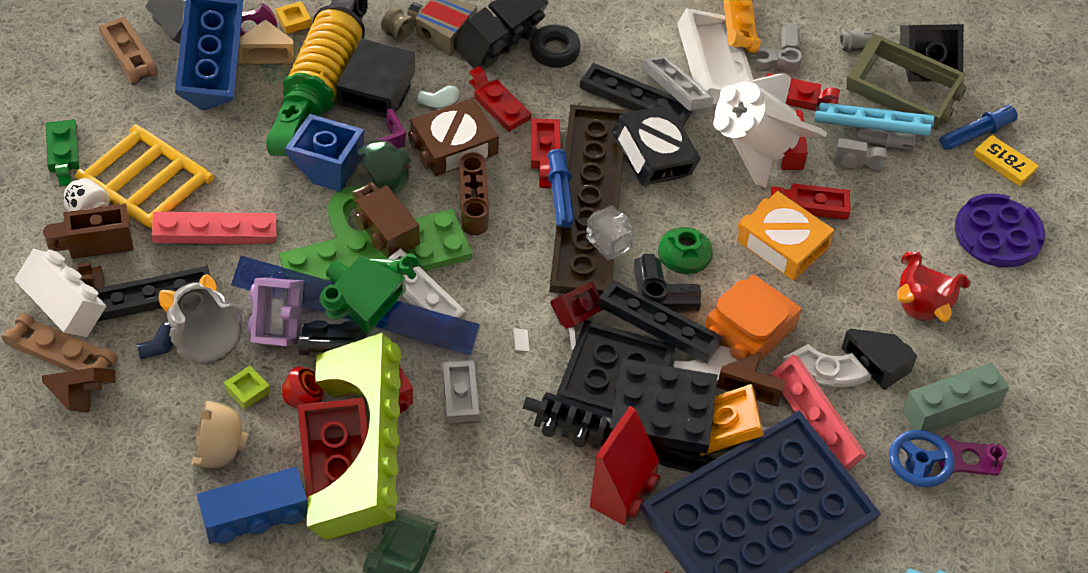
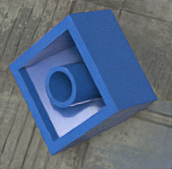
M309 114L285 148V153L313 184L341 192L364 157V129Z

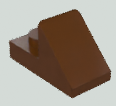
M761 352L722 366L717 388L732 391L752 384L757 401L778 407L785 381L770 374L756 372Z
M93 367L42 375V383L68 410L89 412L91 407L90 392L101 391L102 385L116 383V375L113 369Z

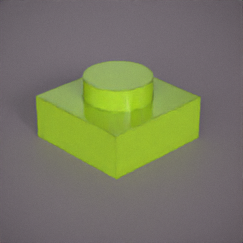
M250 365L224 382L225 390L244 410L271 393L270 385Z

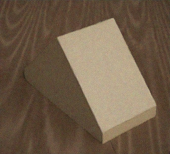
M267 20L261 22L239 39L238 64H294L295 62L293 39Z

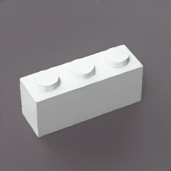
M33 249L14 280L64 333L88 337L106 308V305L97 297L98 292L91 286L86 285L80 279L81 274L68 267L64 263L65 258L58 252L53 250L44 252Z

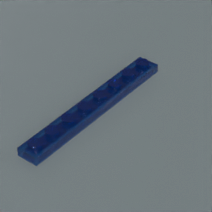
M240 256L231 283L233 287L250 291L254 284V279L265 277L304 280L302 307L326 314V309L320 303V294L326 286L334 285L335 282ZM274 287L273 298L285 302V288ZM397 301L375 328L472 355L480 324ZM348 315L343 318L349 321H353Z

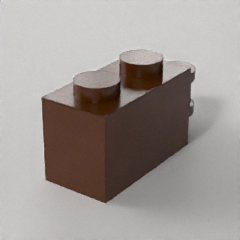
M370 182L352 191V197L356 203L354 219L358 228L368 233L374 248L377 251L381 250L387 259L400 248L405 252L420 244L419 224L387 185L378 189L374 183Z
M126 203L63 212L64 222L49 224L43 230L48 249L53 251L69 250L71 259L134 250L131 223Z

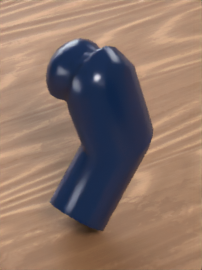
M164 322L160 325L152 341L137 344L140 360L166 354L172 349L174 344L169 336L171 330L169 322Z

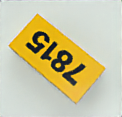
M993 135L978 146L973 156L1018 186H1022L1037 172L1039 165Z

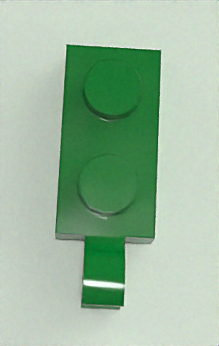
M76 120L46 122L47 165L49 172H56L59 187L68 186L71 183L70 170L79 169Z

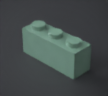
M991 362L909 391L902 412L914 430L932 432L1001 407L1009 386Z

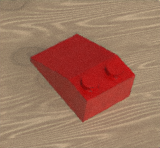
M364 397L297 405L307 502L308 496L324 490L337 481L350 468L362 450L369 430Z
M629 406L596 455L590 508L624 526L630 517L636 518L641 512L639 507L644 501L642 498L646 492L651 494L654 492L661 477L657 474L659 466L657 454L636 409Z

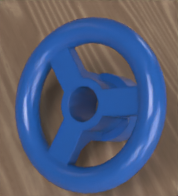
M924 430L904 432L895 438L889 449V461L892 469L902 480L911 485L927 488L935 487L944 483L953 473L955 466L953 452L950 446L934 433ZM911 440L928 441L940 450L929 452L925 449H919ZM900 448L908 455L905 468L899 459ZM945 461L944 468L938 475L928 477L935 462Z

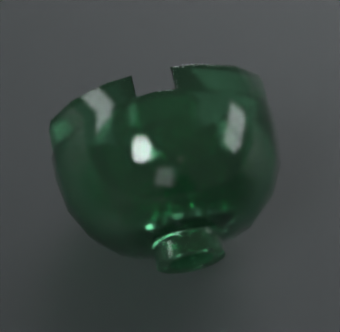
M374 140L356 149L357 155L360 156L364 153L366 158L362 159L361 162L375 185L379 186V188L387 185L395 196L405 188L410 176L407 164L411 160L403 147L397 149L389 141Z

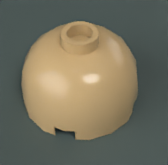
M205 401V409L208 411L202 410L196 435L197 457L193 456L192 466L220 468L232 462L237 451L244 452L248 432L242 431L241 419L238 413L231 407L221 403Z

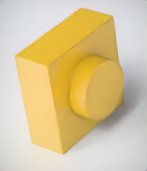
M302 1L276 8V17L285 34L312 26L311 17Z

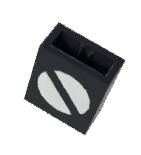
M670 105L652 106L648 109L629 110L621 113L612 130L615 139L642 186L692 175L701 159Z

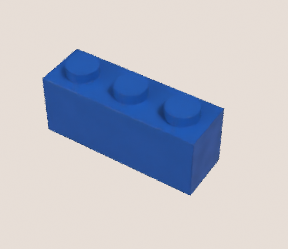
M297 466L197 494L209 544L214 542L220 544L233 541L236 536L250 532L252 534H261L271 526L282 523L287 525L296 524L303 517L307 516L308 502Z

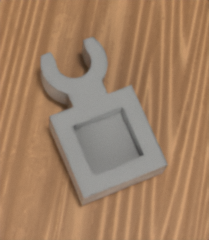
M838 138L833 164L842 165L847 169H862L863 165H867L873 170H883L887 149L882 147L867 149L866 142Z

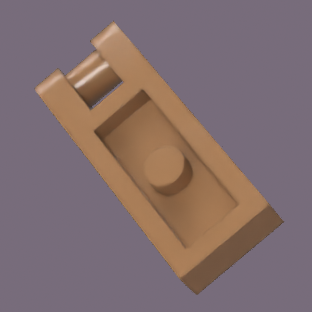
M125 16L99 26L101 36L131 84L139 82L140 78L146 75L152 77L158 74L154 60ZM140 62L143 64V65L134 67L135 64H138V63H140Z

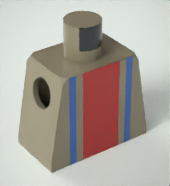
M430 0L426 6L413 2L408 9L407 15L412 16L416 20L417 37L451 56L456 50L454 46L467 19L477 13V6L458 0Z

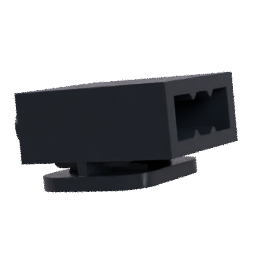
M361 38L336 85L338 105L385 118L387 117L388 109L392 108L395 113L401 108L411 88L410 82L415 74V52Z

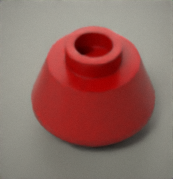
M301 366L294 367L289 372L282 385V397L289 406L298 409L297 405L322 402L324 389L315 383L316 373L310 368Z

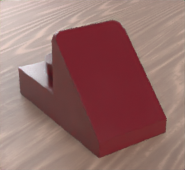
M593 281L550 301L560 325L564 326L565 329L573 327L603 310L597 306L600 295Z

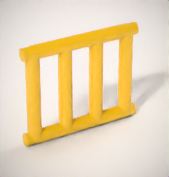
M135 124L131 127V133L85 171L82 169L78 170L75 173V178L77 180L86 178L94 181L108 192L111 204L126 203L129 216L152 230L153 212H171L203 183L210 184L215 176L146 129ZM139 141H143L151 147L107 185L95 178ZM161 154L173 161L129 199H125L117 193L119 189ZM185 169L194 175L150 214L138 207L180 170Z

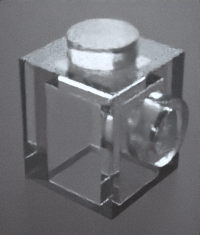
M610 205L602 211L594 212L588 218L586 238L609 261L632 248L635 228L630 224L625 214L620 213L613 205Z

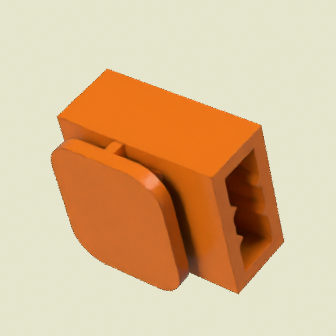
M752 274L748 279L735 283L718 299L716 308L707 315L705 327L723 336L720 346L730 348L731 355L735 359L740 360L761 352L760 362L797 326L802 307Z

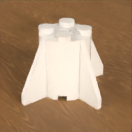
M776 74L736 83L733 86L727 85L721 90L720 99L715 110L714 127L733 141L754 183L763 188L767 187L772 160L784 157L783 153L789 148L793 149L797 145L800 136L826 138L827 134L826 131L819 127L802 122L796 115L795 110L786 104L791 77L787 74Z

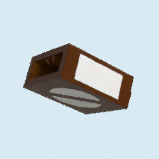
M474 97L410 119L411 131L408 132L409 142L412 148L419 149L423 166L426 169L430 168L435 176L458 169L460 157L467 152L480 153L485 159L498 154L499 136Z

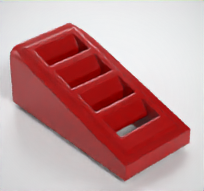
M796 110V115L804 122L802 110ZM800 136L797 145L783 153L785 156L782 157L781 170L804 169L808 154L806 137Z

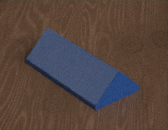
M185 0L175 94L200 110H208L234 99L243 0Z

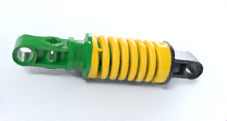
M332 0L330 5L324 6L316 12L313 24L300 49V53L297 55L289 75L282 84L284 88L282 91L284 95L282 108L279 110L276 121L266 139L269 155L287 156L285 148L308 115L312 114L321 117L323 112L330 111L334 106L337 94L336 85L361 38L363 39L365 36V26L362 19L368 9V0Z

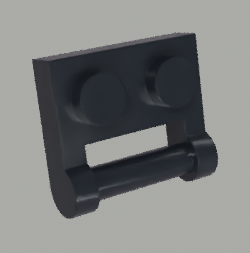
M316 320L304 323L302 334L299 336V355H309L310 352L325 353L367 338V333L354 321L328 324L326 321Z

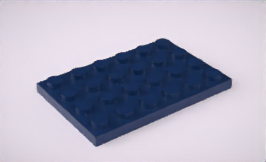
M800 410L764 430V436L742 443L643 501L639 507L686 573H792L878 519L881 513Z

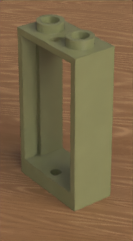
M873 33L847 76L846 89L894 111L933 115L935 120L932 128L938 130L942 122L945 124L949 122L954 111L952 105L955 100L960 102L967 86L963 85L965 73ZM881 57L950 88L937 113L865 81L877 58Z

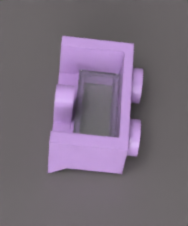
M266 277L254 279V284L250 290V300L253 303L252 316L248 322V332L251 334L250 342L280 346L299 343L304 280Z

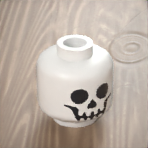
M83 178L73 181L64 191L63 203L67 211L109 206L110 197L108 192L91 179Z

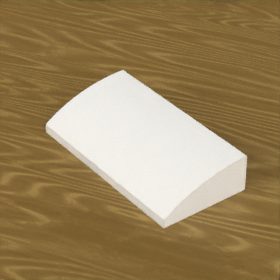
M686 8L677 25L693 81L714 98L712 104H718L721 90L725 86H733L736 83L753 80L745 50L741 46L739 48L729 46L725 15Z

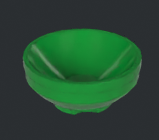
M679 227L663 235L658 246V256L668 269L680 274H694L708 267L712 260L713 250L710 240L701 231L690 227ZM690 237L696 243L692 246H684L680 244L679 239Z

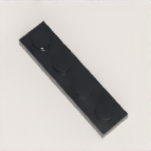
M595 63L590 66L580 80L581 89L634 111L648 109L652 106L670 105L682 126L685 125L693 113V110L689 111L671 94Z
M203 266L95 289L98 292L97 297L106 305L98 321L163 308L158 300L160 291L171 290L176 292L185 285L199 283L202 276L210 275L209 267Z
M615 280L607 287L598 300L597 306L706 364L721 345L723 336Z

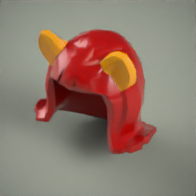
M906 252L902 255L901 264H905L907 267L901 274L897 291L898 301L901 302L904 311L909 317L919 321H929L935 318H939L943 322L949 321L952 315L951 308L958 300L960 288L966 289L970 287L971 281L967 278V275L958 274L953 278L936 270L929 269L921 265L922 255L920 252Z

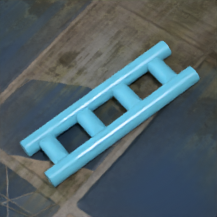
M823 102L820 103L819 111L815 112L814 122L925 136H930L935 120L933 115Z

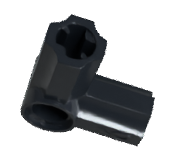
M643 254L640 258L635 259L634 272L638 293L673 311L700 310V285L668 284L664 280L661 259L655 257L654 254Z

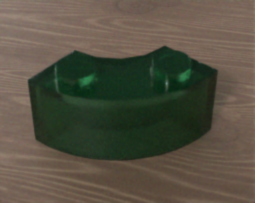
M402 509L396 511L395 520L384 523L382 535L384 536L379 545L373 550V553H368L363 565V572L419 573L432 545L439 522Z

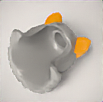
M206 274L201 277L199 283L185 285L176 292L171 290L159 292V303L166 311L171 327L169 334L171 342L177 347V353L181 354L182 358L187 361L192 360L197 364L199 362L202 364L214 363L218 358L224 359L227 354H230L236 348L242 333V323L240 322L242 320L241 309L237 304L227 303L224 296L218 292L216 283L210 275Z

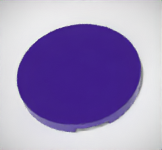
M991 193L975 196L969 199L960 209L955 219V234L961 246L977 260L992 266L1017 267L1032 261L1039 254L1045 240V228L1038 214L1031 207L1026 208L1022 204L1010 200L1008 195Z

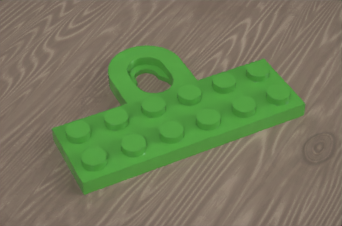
M363 186L344 188L331 198L328 205V217L336 239L278 253L286 280H304L302 304L319 300L323 289L328 285L336 283L326 276V271L333 261L338 260L349 268L358 257L387 259L381 250L377 251L374 248L366 231L355 230L348 224L351 219L349 213L352 209L356 208L352 191ZM453 209L414 218L420 227V244L405 251V253L414 254L421 262L422 267L420 268L422 270L429 271L472 259V251Z

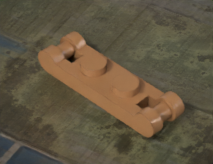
M21 313L15 320L16 325L13 329H8L2 336L5 344L67 371L93 367L107 369L108 366L112 367L118 359L112 350L108 348L100 349L37 322L26 313ZM26 332L32 333L29 339L23 337ZM91 359L96 361L94 364L87 365Z

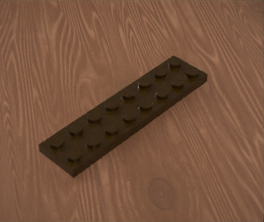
M570 104L565 153L567 154V167L572 175L569 183L574 223L567 229L556 225L549 293L565 294L593 281L601 296L612 283L623 164V151L615 139L612 130L621 113L627 110Z

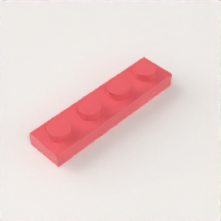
M153 212L152 243H276V213Z
M792 354L770 374L785 381L782 394L794 412L801 411L847 471L866 456V453L799 356Z

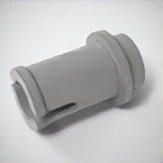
M851 30L841 32L839 36L840 48L846 49V51H851L852 48H864L875 32H852Z

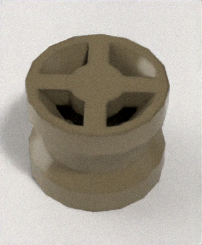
M398 7L388 10L381 22L382 30L389 34L392 33L393 37L400 42L410 36L416 26V20L410 15H404L403 10Z

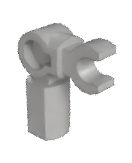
M789 25L783 27L781 31V50L773 52L768 48H759L756 69L768 70L776 68V70H783L787 73L797 72L802 59L799 27Z

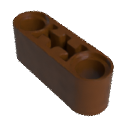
M467 152L459 159L462 229L467 234L481 235L487 231L489 224L486 160L480 153ZM476 189V197H471V190Z

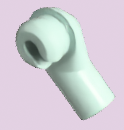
M446 86L435 94L420 91L417 104L441 109L454 104L459 99L460 92L455 86Z

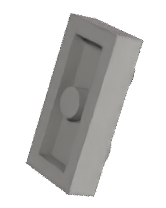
M475 360L443 362L447 423L480 421Z

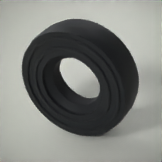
M559 24L545 25L537 29L532 36L531 54L537 62L544 66L553 68L565 67L572 64L578 58L580 39L577 33L567 26ZM557 40L564 43L566 48L562 51H551L545 47V44L549 41Z

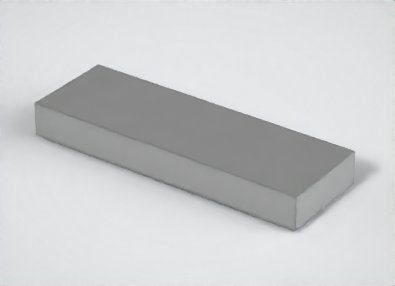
M666 56L643 59L641 68L689 111L712 107L714 98Z

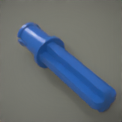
M1008 104L992 113L985 112L982 118L941 136L940 143L944 149H952L985 133L991 132L994 134L1000 127L1015 122L1018 119L1017 111L1011 104Z
M554 149L548 153L550 166L548 180L552 184L556 223L558 227H565L567 229L574 223L569 183L572 175L567 167V154L565 151Z

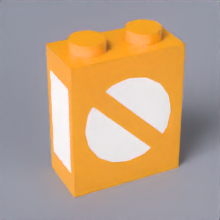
M777 191L769 199L764 198L751 215L747 214L741 219L738 224L739 233L737 241L794 281L830 247L834 229Z

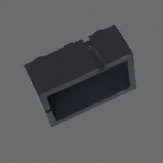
M494 0L488 7L496 17L486 7L467 19L454 48L471 67L476 68L485 65L489 68L499 59L500 53L503 51L506 54L510 53L519 44L518 41L521 38L528 40L533 36L534 32L538 29L536 25L546 15L544 11L549 1Z

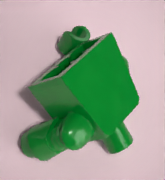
M407 254L401 260L358 257L349 268L335 260L328 267L326 276L336 283L328 285L323 289L320 294V303L326 309L325 312L329 318L339 320L348 315L369 335L406 292L404 275H407L409 279H414L416 273L413 271V268L422 267V264L414 254Z

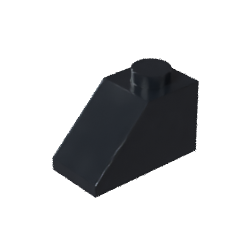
M849 329L846 331L841 347L847 354H854L872 375L871 378L883 390L911 373L917 358L910 345L904 343L895 334Z

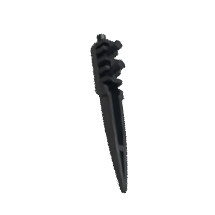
M548 392L545 393L542 401L527 396L525 398L522 409L537 413L534 426L540 428L542 422H545L542 434L546 437H552L556 428L560 427L563 428L562 437L568 438L570 431L576 433L573 443L580 448L586 445L588 437L595 439L592 447L598 449L600 443L603 446L608 439L612 413ZM652 445L659 459V465L693 473L715 460L707 455L701 456L699 452Z

